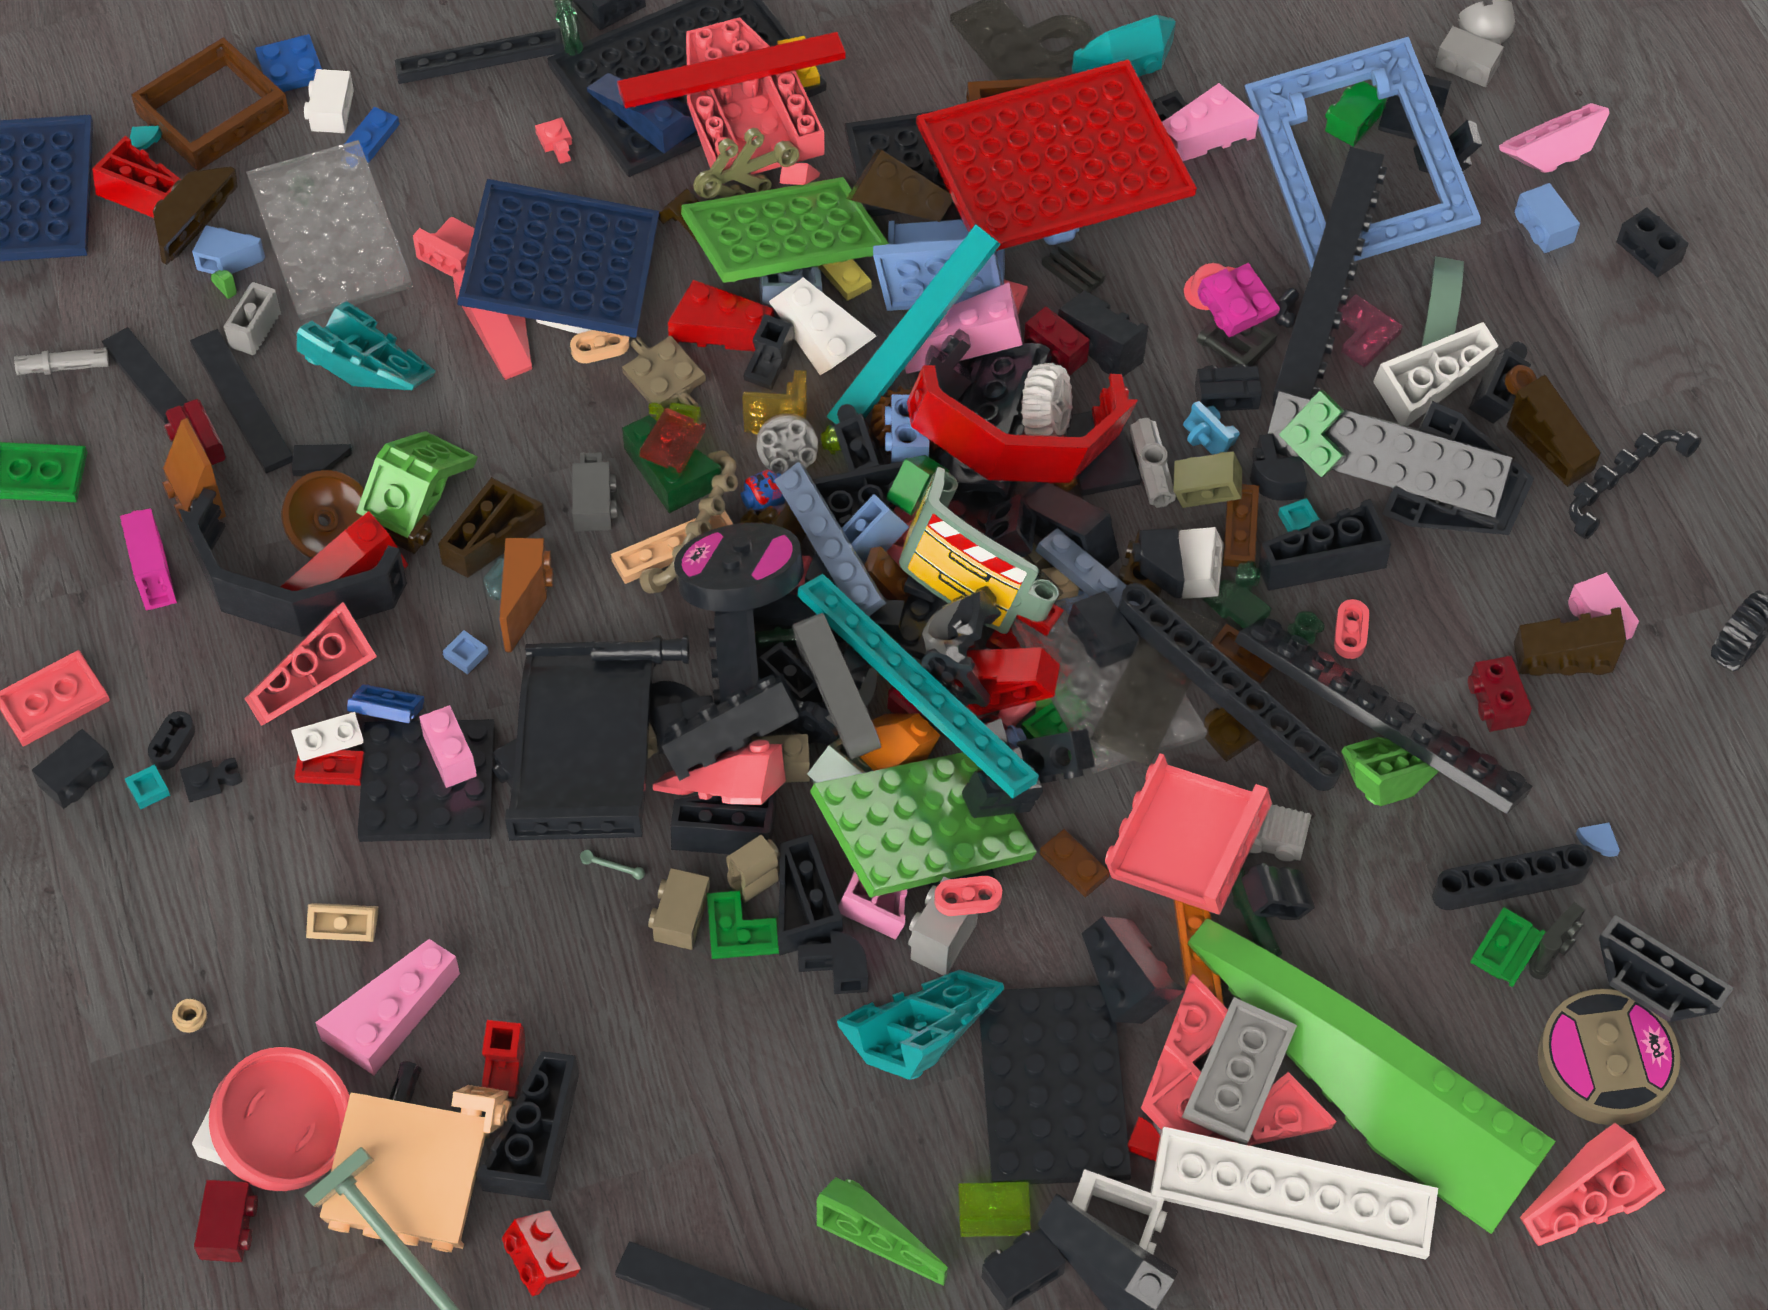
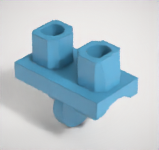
M1200 401L1193 403L1192 411L1183 423V426L1190 432L1187 441L1192 446H1197L1201 443L1212 455L1227 452L1231 446L1235 445L1240 432L1233 425L1225 427L1219 421L1221 418L1220 412L1214 406L1205 407Z

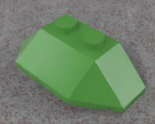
M1372 738L1344 746L1341 751L1356 787L1365 793L1368 801L1379 806L1414 796L1439 772L1387 738Z

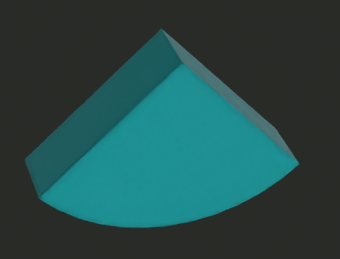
M159 126L132 127L131 143L139 151L144 150L154 142L157 143L162 133Z

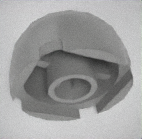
M1492 0L1493 5L1484 6L1482 1L1460 12V19H1458L1460 29L1499 45L1508 40L1515 28V14L1512 2L1508 0Z

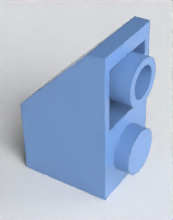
M207 225L192 251L197 270L211 274L219 270H228L233 274L258 264L265 258L261 238L251 234L236 233L225 228H215Z

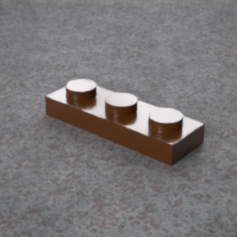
M1242 484V499L1226 501L1223 566L1254 569L1259 486Z

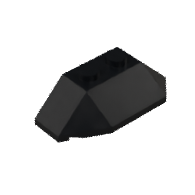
M1617 915L1612 918L1599 937L1609 985L1667 1022L1718 1013L1734 989Z

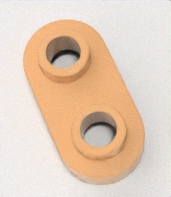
M596 330L579 333L570 342L571 355L580 363H591L620 356L627 352L630 346L629 336Z

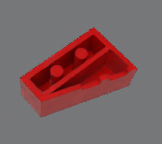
M124 136L92 168L97 196L154 218L153 209L156 203L164 199L171 192L173 185L178 180H181L161 163L156 164L153 162L145 150L139 151L134 147L131 139L127 136Z
M693 280L668 321V337L671 335L678 344L679 342L697 343V347H706L707 344L725 345V349L755 352L753 337L765 314L774 317V308Z
M1043 648L967 650V656L971 657L975 662L972 672L990 694L988 706L981 707L977 704H969L967 706L977 716L1055 696L1060 664ZM954 679L956 685L964 687L959 680Z

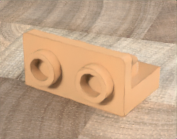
M467 1085L453 1092L451 1106L460 1107L461 1113L466 1115L481 1116L482 1112H486L483 1132L492 1133L502 1127L504 1121L507 1122V1116L512 1108V1101L507 1100L509 1091Z

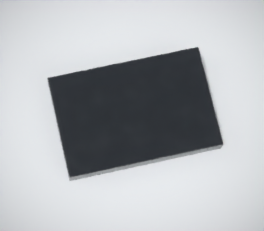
M1092 411L1071 415L1070 427L1067 428V435L1064 437H1083L1095 427ZM1124 429L1108 447L1075 477L1081 496L1140 485L1141 477Z

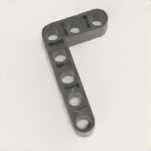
M820 613L792 624L801 663H804L805 667H809V671H811L850 760L881 748L875 727L824 614Z

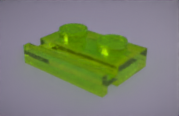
M1028 1182L958 1184L960 1237L1018 1236L1026 1231H1031Z

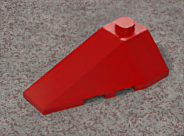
M368 511L280 587L291 591H299L369 571L378 565L388 545L398 547L389 533ZM401 554L403 566L405 569L408 567V563Z

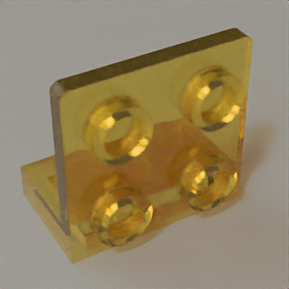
M794 370L793 382H787L786 394L743 392L744 432L758 435L763 424L779 414H796L806 419L807 371Z

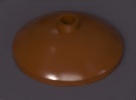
M321 470L301 477L288 490L282 504V524L290 542L305 556L311 559L315 557L345 529L362 517L356 511L364 488L353 478L337 471ZM319 517L326 518L328 525H321L318 520Z

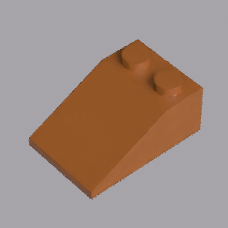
M183 419L180 422L163 467L167 479L162 482L164 490L169 499L175 497L177 504H174V508L181 522L182 518L179 509L190 512L192 501L200 496L204 488L215 491L216 496L213 503L220 506L222 512L218 518L220 520L226 517L211 463L188 419Z
M544 538L505 539L500 605V624L505 652L513 651L546 601L547 587H553L554 575L553 568H551V551H545Z

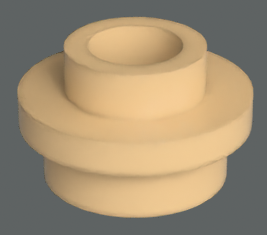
M185 999L176 1005L173 1010L172 1020L180 1031L187 1033L195 1032L206 1023L207 1011L200 1001ZM189 1014L196 1015L192 1020H185V1017Z

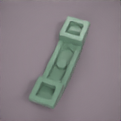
M1436 256L1434 258L1422 347L1455 334L1463 282L1464 261Z

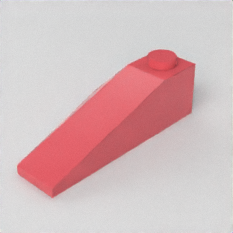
M1614 1123L1580 1150L1521 1215L1520 1219L1534 1242L1540 1246L1576 1233L1578 1228L1593 1222L1598 1225L1607 1222L1609 1216L1623 1211L1626 1214L1637 1211L1665 1191V1188L1636 1138Z

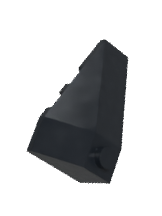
M1059 1194L1055 1195L1038 1223V1226L1108 1310H1156L1178 1274V1270Z

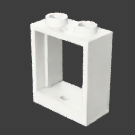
M1084 1169L1072 1203L1086 1212L1091 1197L1094 1195L1149 1215L1139 1246L1154 1254L1156 1243L1151 1242L1154 1231L1161 1233L1167 1217V1212L1162 1211L1164 1199L1153 1197L1149 1192Z

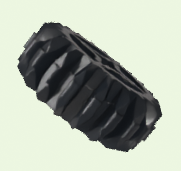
M1757 590L1750 594L1735 613L1732 614L1723 630L1719 633L1715 644L1712 646L1711 657L1724 668L1732 671L1739 670L1767 638L1768 593Z

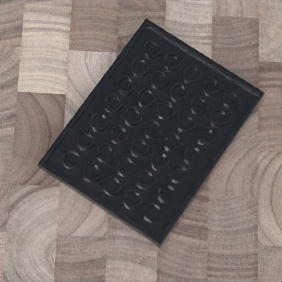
M682 0L569 48L564 53L548 57L547 60L548 66L626 175L631 177L701 146L697 130L664 154L588 93V86L607 73L622 79H628L686 66V31L739 17L770 47L778 45V41L790 39L791 36L763 0ZM820 75V84L803 88L808 98L826 91L827 83ZM687 95L672 98L687 104Z

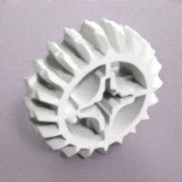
M1054 363L1034 365L1028 372V378L1024 381L1025 388L1022 390L1021 413L1023 414L1022 424L1025 426L1024 432L1026 435L1064 437L1067 435V428L1070 427L1069 421L1072 418L1073 396L1071 395L1072 385L1070 384V377L1066 369L1062 368L1061 365H1055Z

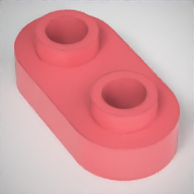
M1354 599L1346 600L1338 608L1334 649L1340 656L1347 659L1360 657L1366 648L1369 609L1363 602ZM1352 617L1356 619V621H1350L1348 618ZM1345 644H1352L1354 647H1349Z
M990 876L945 880L935 890L934 903L937 910L947 916L991 912L997 909L1001 903L1002 887L995 878ZM986 894L990 896V899L982 900L979 896ZM948 898H954L957 902L954 904L947 903L945 900Z

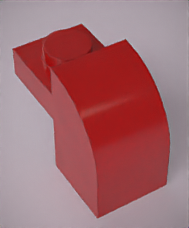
M487 1020L482 1049L485 1066L481 1087L509 1091L508 1098L510 1099L517 1098L521 1067L523 1068L525 1030L521 1023Z

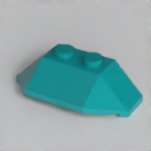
M1154 15L1103 33L1089 42L1084 49L1080 48L1074 52L1073 74L1128 59L1138 77L1162 69L1173 43L1176 21L1173 18Z

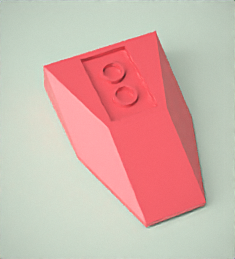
M740 17L686 31L687 65L770 47ZM795 70L687 95V105L710 168L720 154L718 150L719 143L726 138H730L738 146V153L729 159L723 171L729 169L747 143L744 140V135L751 128H757L764 135V142L755 150L749 160L774 151L775 145L780 141H789L798 149L799 159L797 162L824 155V130ZM776 162L750 174L753 175L782 166Z

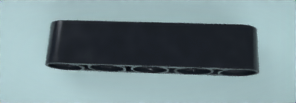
M1570 844L1447 869L1439 875L1432 898L1435 905L1440 909L1455 910L1577 885L1585 880L1593 862V854L1585 845ZM1570 862H1575L1580 867L1573 866ZM1538 868L1546 869L1549 873H1544ZM1508 874L1514 875V876L1517 877L1518 879H1517V880L1511 879V878L1508 877L1507 875H1508ZM1476 881H1482L1487 886L1479 885ZM1444 887L1452 888L1455 892H1449Z

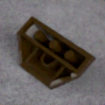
M229 166L188 172L182 180H178L173 185L171 192L164 199L156 203L153 215L162 263L167 265L170 261L177 258L217 214L226 202L227 197L236 190L238 185L235 168Z

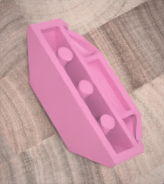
M1593 103L1587 104L1581 109L1563 114L1506 140L1503 144L1499 145L1500 151L1541 172H1552L1558 168L1557 166L1565 162L1578 160L1580 155L1592 150L1609 115V108Z

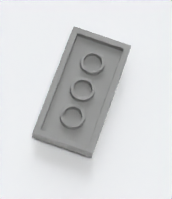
M1233 997L1182 1118L1239 1144L1247 1145L1297 1025Z

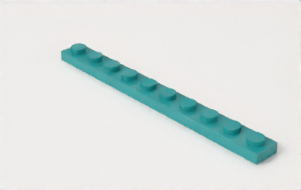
M824 574L798 587L797 596L816 614L823 613L829 626L1012 799L1037 784L1039 775Z

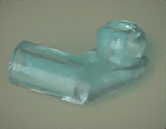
M501 557L483 578L487 595L493 600H501L504 558Z

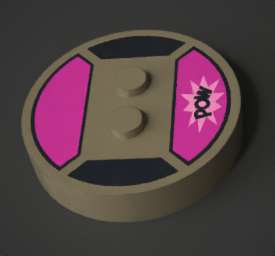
M1593 989L1569 997L1551 1014L1540 1037L1538 1065L1546 1087L1554 1098L1567 1110L1594 1123L1626 1125L1650 1116L1664 1103L1679 1074L1680 1050L1676 1036L1666 1020L1618 990Z

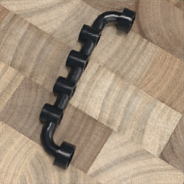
M1671 429L1663 430L1653 437L1646 432L1641 434L1634 444V447L1637 449L1633 453L1626 448L1621 450L1614 460L1616 466L1613 469L1607 465H1602L1594 475L1596 482L1593 485L1582 481L1576 487L1573 493L1576 498L1569 507L1570 519L1575 524L1574 532L1583 539L1591 537L1599 527L1600 519L1590 512L1583 515L1581 513L1582 508L1586 505L1591 506L1606 489L1611 490L1614 488L1623 475L1634 472L1640 462L1647 456L1650 458L1655 455L1663 443H1677L1676 451L1687 458L1697 450L1701 443V437L1692 431L1684 434Z

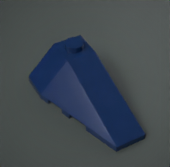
M610 73L605 74L587 87L588 93L664 154L696 131L689 107L685 103L670 98L625 109L617 85V81L624 79Z

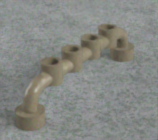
M721 450L708 454L707 457L721 466L722 473L713 477L711 493L708 498H703L699 502L700 512L695 521L687 524V536L682 545L674 547L672 552L673 561L665 571L660 568H650L642 572L640 584L646 593L662 592L666 585L676 578L674 561L677 553L690 540L712 530L709 523L711 516L720 515L724 512L725 503L722 496L725 492L736 490L738 486V480L735 476L737 469L736 461L726 451Z

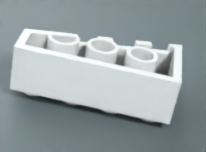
M1484 322L1380 364L1373 382L1397 422L1408 426L1427 412L1432 401L1439 403L1488 366L1498 348V344Z

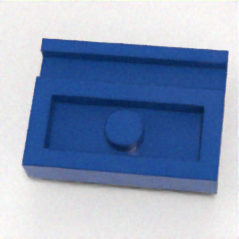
M362 684L354 692L352 698L348 699L347 711L410 723L411 718L414 719L423 709L424 696Z

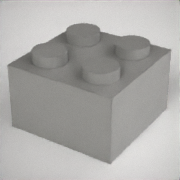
M943 877V879L941 880V882H943V881H945V880H950V879H948V878H946V877ZM933 885L926 896L925 904L927 905L922 913L917 912L910 923L909 930L912 931L908 945L911 946V960L944 976L949 973L976 927L978 913L958 916L942 914L937 910L934 903L937 887ZM948 898L945 900L947 903L954 904L957 902L954 898Z

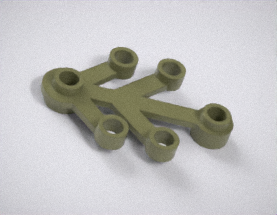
M751 128L744 135V140L747 143L731 167L724 171L723 169L729 159L738 153V146L730 138H726L719 143V156L710 170L703 171L696 177L693 184L694 191L700 197L707 199L714 198L717 195L731 197L738 193L737 195L746 194L739 185L735 184L729 187L724 184L731 180L754 188L756 192L770 190L772 186L771 181L764 174L755 176L750 173L776 162L783 167H790L798 161L799 151L793 143L780 141L775 145L774 151L749 160L755 150L764 142V135L757 128Z

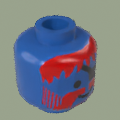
M767 469L746 478L743 485L744 491L740 493L745 507L758 510L769 506L783 505L785 498L774 481L781 474L779 472L775 474L772 470Z

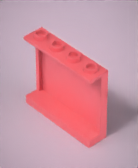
M1159 754L1155 764L1152 763L1148 767L1145 778L1146 782L1142 791L1136 792L1132 802L1133 809L1129 817L1123 819L1119 828V838L1115 846L1112 845L1108 849L1105 863L1113 879L1220 915L1272 805L1269 790L1256 784L1251 792L1167 765L1164 754Z

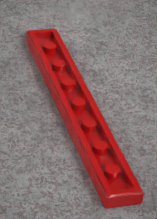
M838 32L619 80L617 85L626 109L846 59V52Z

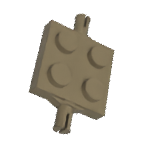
M671 335L650 348L640 337H636V341L633 339L630 345L639 355L622 366L623 374L656 412L678 402H681L689 413H692L693 409L695 411L699 404L690 396V393L694 388L706 381L702 370Z

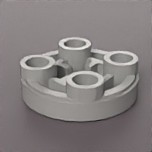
M784 413L770 418L763 424L757 435L756 447L762 463L775 474L779 472L782 475L797 462H800L805 469L814 463L817 457L818 439L814 428L806 419L796 414Z

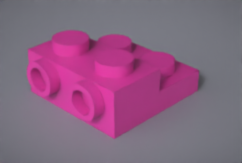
M1249 263L1232 271H1228L1225 268L1202 279L1197 291L1201 303L1209 308L1214 316L1216 325L1221 330H1224L1228 338L1277 315L1280 307Z

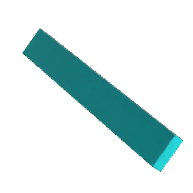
M975 224L828 413L827 418L835 424L840 423L837 412L845 404L852 405L858 414H862L864 418L867 417L881 396L885 394L1001 245L997 240Z

